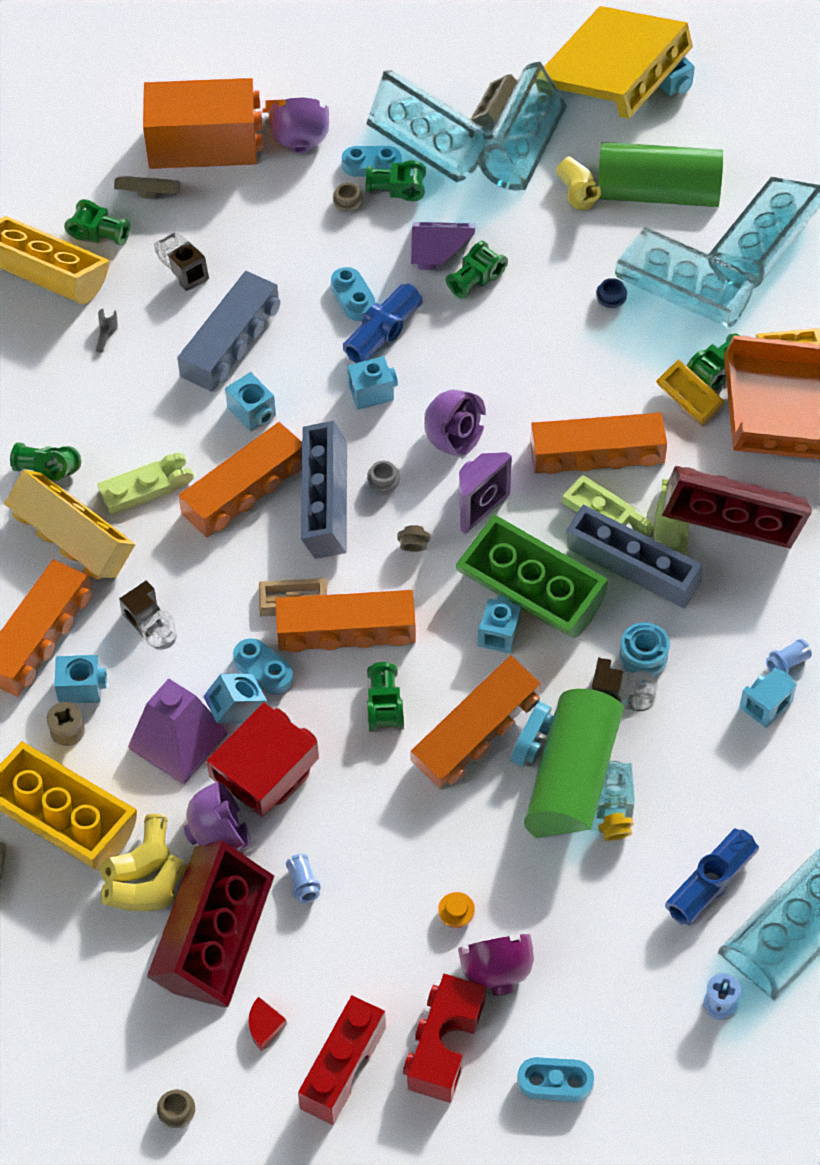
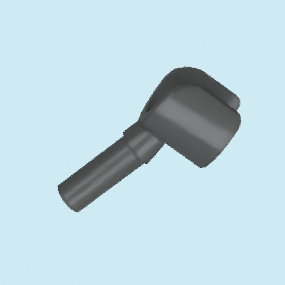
M103 308L98 311L100 336L96 351L99 353L104 351L109 333L118 328L116 310H114L113 316L108 318L105 317Z

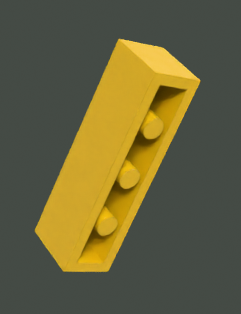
M22 470L4 502V505L14 511L12 516L24 524L32 525L37 529V536L47 542H54L60 547L59 552L63 556L80 562L84 565L83 571L95 579L100 580L102 577L116 578L136 545L41 472Z

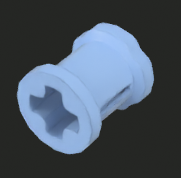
M724 973L717 974L709 980L707 993L704 997V1007L711 1017L724 1020L734 1015L737 1010L738 999L741 995V986L738 980ZM719 994L726 995L725 1000L718 998Z

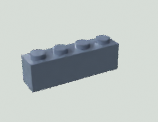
M245 270L178 355L180 377L211 392L220 382H224L229 375L230 368L236 360L243 358L247 346L253 338L259 337L269 317L275 316L281 304L278 284Z
M334 420L303 426L301 540L315 559L347 553V441Z
M584 504L566 529L567 549L684 609L702 583L701 563Z

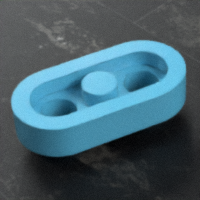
M352 146L342 153V169L350 176L366 177L367 166H372L374 169H391L392 162L402 163V155L397 148L392 146Z
M342 267L332 273L331 290L344 313L351 320L362 321L366 311L375 304V297L359 271L351 267Z
M248 638L240 641L233 650L235 667L242 674H253L263 691L271 695H280L291 688L293 684L291 665L258 639ZM249 651H254V652H256V653L253 654V655H246V654H245L246 652H249ZM275 670L281 672V673L278 674V675H271V674H270L272 671H275Z
M540 701L537 702L516 742L510 762L524 767L527 761L533 764L541 747V744L537 743L541 733L547 736L553 720V715L550 714L551 706Z
M532 1057L520 1065L517 1074V1084L520 1091L531 1099L578 1102L586 1099L591 1094L594 1087V1073L591 1067L581 1060ZM536 1076L540 1077L543 1083L533 1085L529 1080ZM577 1079L582 1085L578 1088H573L569 1086L568 1081Z

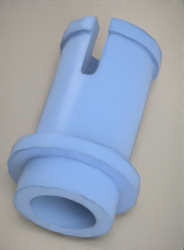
M799 638L780 651L773 650L770 652L769 657L766 658L768 670L771 672L776 668L789 673L790 668L811 658V649L805 652L802 651L809 647L808 643Z
M306 854L291 856L294 865L291 859H287L285 864L294 885L292 889L293 896L301 903H309L316 900L320 895L321 885L318 880L314 879L308 856Z

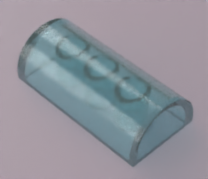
M541 61L530 63L522 70L478 158L482 173L494 184L508 190H526L567 107Z
M383 71L366 125L456 183L469 177L482 161L488 148L489 132L487 129L395 71Z
M771 176L708 254L714 270L725 281L742 289L758 287L820 209V185Z
M644 227L616 262L615 266L616 278L727 328H732L741 317L750 300L757 276L647 227Z
M820 849L815 850L718 950L719 955L774 1001L820 955Z

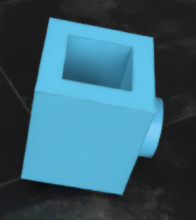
M384 356L347 365L348 386L357 410L394 400V387L398 386V379L395 369L388 367Z

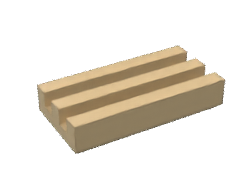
M326 578L259 581L260 617L276 616L275 598L327 595ZM316 590H320V592H318V593H300V592H299V591H316ZM286 592V594L266 595V593Z

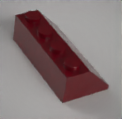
M676 465L666 485L662 510L663 517L789 549L792 548L812 513V508L805 498L793 496L787 492H777L762 488L756 484L734 481L725 476H715L699 472L690 467Z
M223 840L208 843L204 846H195L147 977L173 994L224 1008L229 1007L275 876Z

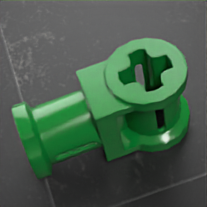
M408 160L403 163L392 162L391 169H374L372 166H367L365 190L369 193L372 190L390 191V198H402L411 202L418 201L425 194L423 179L427 172L426 166L415 160ZM411 169H414L413 175H410ZM411 186L414 187L412 193L410 192Z
M81 199L77 202L74 215L64 223L65 231L77 240H90L98 243L100 238L104 237L115 241V244L119 246L126 243L131 229L130 220L111 218L108 216L106 208L99 207L94 202L86 199Z
M481 240L462 258V268L456 273H450L446 276V285L456 297L465 298L474 285L479 284L484 287L491 280L499 278L508 265V258L503 254H496L489 249L488 243Z
M737 333L729 334L726 342L720 347L711 344L705 350L698 351L686 365L713 391L717 390L726 379L724 353L733 335L740 336Z
M16 442L10 453V466L13 471L21 472L23 469L41 472L52 481H58L66 477V475L76 473L82 463L81 455L71 446H62L60 448L46 446L40 449L26 447L24 443Z
M377 662L367 668V677L371 680V689H368L369 701H367L369 732H374L376 728L398 727L399 730H404L403 701L400 698V687L395 685L398 668L390 662Z

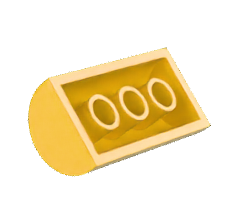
M8 216L0 218L1 270L79 304H86L97 295L105 281L110 260Z
M23 741L0 763L1 813L96 871H100V867L106 859L119 856L134 830L137 820V809Z

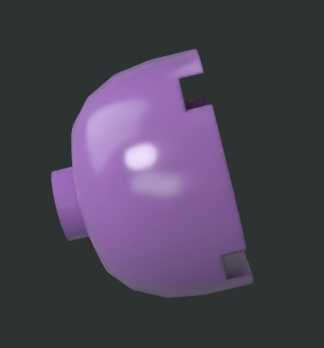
M305 97L286 99V105L278 107L277 102L270 108V124L274 138L281 145L295 153H306L311 148L316 147L325 139L329 131V107L325 105V108L321 107L320 101L317 99Z
M455 389L438 394L424 413V430L431 444L440 451L452 456H458L457 454L459 453L464 455L470 453L477 445L484 430V426L479 425L481 414L486 416L483 399L477 394Z
M215 782L203 788L192 797L186 811L188 824L183 826L185 835L192 845L198 843V845L204 846L208 843L223 840L237 851L250 845V835L246 822L240 825L237 815L240 808L222 782L219 784Z

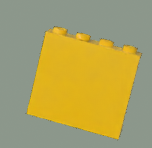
M599 6L536 74L535 77L542 100L546 101L556 89L614 101L617 105L619 117L630 119L693 48L688 22Z

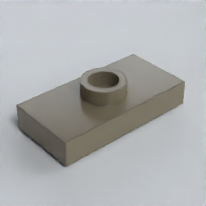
M507 74L490 82L469 122L475 130L496 122L498 116L506 109V101L517 83L512 74Z
M119 176L114 180V189L138 191V197L156 198V193H180L179 180Z

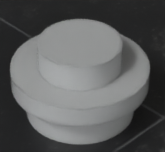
M385 460L378 461L368 470L367 482L375 491L389 492L398 486L400 473L393 463Z

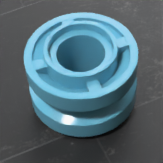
M648 622L636 623L628 627L622 635L619 660L624 670L638 678H651L661 673L666 667L668 660L669 637L661 627ZM644 648V649H648V650H650V651H649V652H642V651H640V650H638V649Z

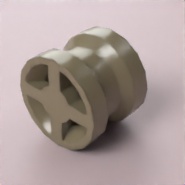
M60 702L50 708L46 718L53 741L63 746H70L79 742L84 736L85 727L78 706L71 702ZM69 719L68 722H65L63 724L59 723L60 721Z

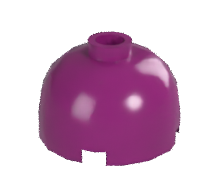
M520 934V940L510 941V936L469 944V949L458 948L460 964L468 981L487 986L486 990L492 989L493 996L514 993V985L526 980L531 973L534 962L530 934Z

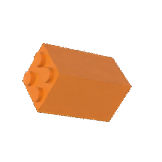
M253 78L144 82L143 132L149 169L257 165V152H263L262 134H257V131L262 130V112L256 111V109H261L260 90H254Z

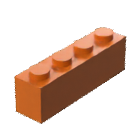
M662 412L531 422L530 444L535 474H555L561 471L574 470L589 471L599 468L619 469L625 466H654L665 463L667 438Z
M280 421L180 493L178 498L181 514L206 538L216 531L223 530L230 520L241 512L251 509L257 500L265 494L274 492L280 483L302 470V441Z
M54 559L50 562L0 631V689L18 697L24 687H29L36 676V670L43 661H47L51 657L56 642L62 634L65 635L69 632L76 614L90 602L92 591L88 575Z
M413 590L275 598L279 651L300 652L304 649L322 648L324 650H334L339 647L356 646L368 648L373 645L391 644L402 646L407 643H416Z
M510 655L410 751V761L440 790L447 783L451 786L454 785L465 774L466 770L464 767L472 759L479 761L491 748L489 743L497 735L503 737L513 728L516 723L515 717L522 711L528 713L536 706L537 702L540 701L538 695L540 694L541 683Z

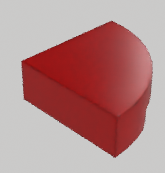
M258 996L249 1012V1029L253 1042L262 1051L287 1025V1021Z

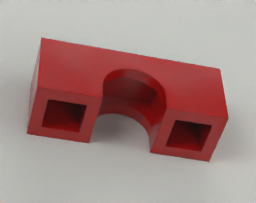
M445 973L442 975L439 986L432 985L427 1000V1006L431 1007L428 1018L420 1019L415 1034V1040L419 1041L416 1052L408 1053L403 1067V1074L407 1075L408 1090L448 1103L452 1102L463 1070V1054L447 1049L441 1043V1040L447 1033L452 1031H464L475 1035L486 1003L487 986Z
M353 995L350 996L297 1092L299 1108L331 1125L335 1124L351 1094L352 1081L363 1058L370 1059L386 1030L385 1010Z

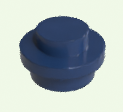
M605 279L597 287L596 299L604 307L617 308L622 306L627 300V289L619 279Z

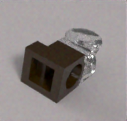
M178 231L154 243V249L159 260L178 278L179 285L185 291L209 279L205 256Z
M147 580L119 598L122 615L149 645L155 649L162 650L171 647L176 642L175 619L171 613L159 608L155 588Z
M598 657L591 690L610 695L623 704L624 709L646 711L653 706L658 682L651 673L646 671L631 673L610 668L612 660Z

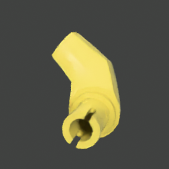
M570 156L557 166L556 174L567 187V197L570 205L577 210L590 209L601 196V189L599 185L595 187L596 183L591 171Z
M156 813L146 815L144 818L143 843L130 853L110 857L102 863L100 873L105 883L108 881L122 883L134 881L162 868L171 853L165 845L168 822L166 816L162 817V814Z
M169 855L154 881L140 884L108 881L102 886L101 903L128 911L164 910L175 901L172 892L186 872L188 865L183 863L184 861L180 858Z

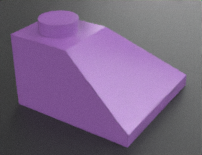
M414 222L412 225L411 264H418L419 270H436V265H443L475 234L476 223Z
M481 453L473 461L466 462L460 469V530L464 534L468 533L510 495L512 456L509 453Z
M168 678L146 703L128 748L184 785L225 738L227 730L222 724L216 723L212 713L195 694Z

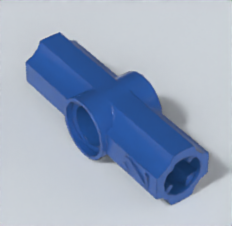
M409 283L401 284L381 305L373 304L366 311L361 326L343 343V351L354 363L367 361L385 342L390 344L398 338L403 329L404 322L423 304V297L419 294L416 287Z
M734 828L711 854L702 857L697 869L666 901L665 908L670 912L671 917L681 925L686 924L690 926L714 899L724 895L727 885L759 850V845L755 842L753 836L744 829ZM714 873L718 875L720 879L711 880L707 878L705 874Z

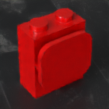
M263 702L206 760L209 778L218 782V784L222 782L233 796L263 818L274 805L284 803L309 777L310 768L319 759L318 741L311 731L306 728L300 729L294 725L287 714L281 709H273Z

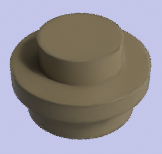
M342 183L333 193V204L339 210L354 211L363 203V193L354 183Z
M408 525L404 527V530L397 533V541L400 542L402 550L419 552L427 549V543L430 542L431 535L424 531L422 526Z
M170 1090L163 1094L157 1103L159 1120L170 1128L186 1126L195 1115V1102L192 1096L183 1090Z

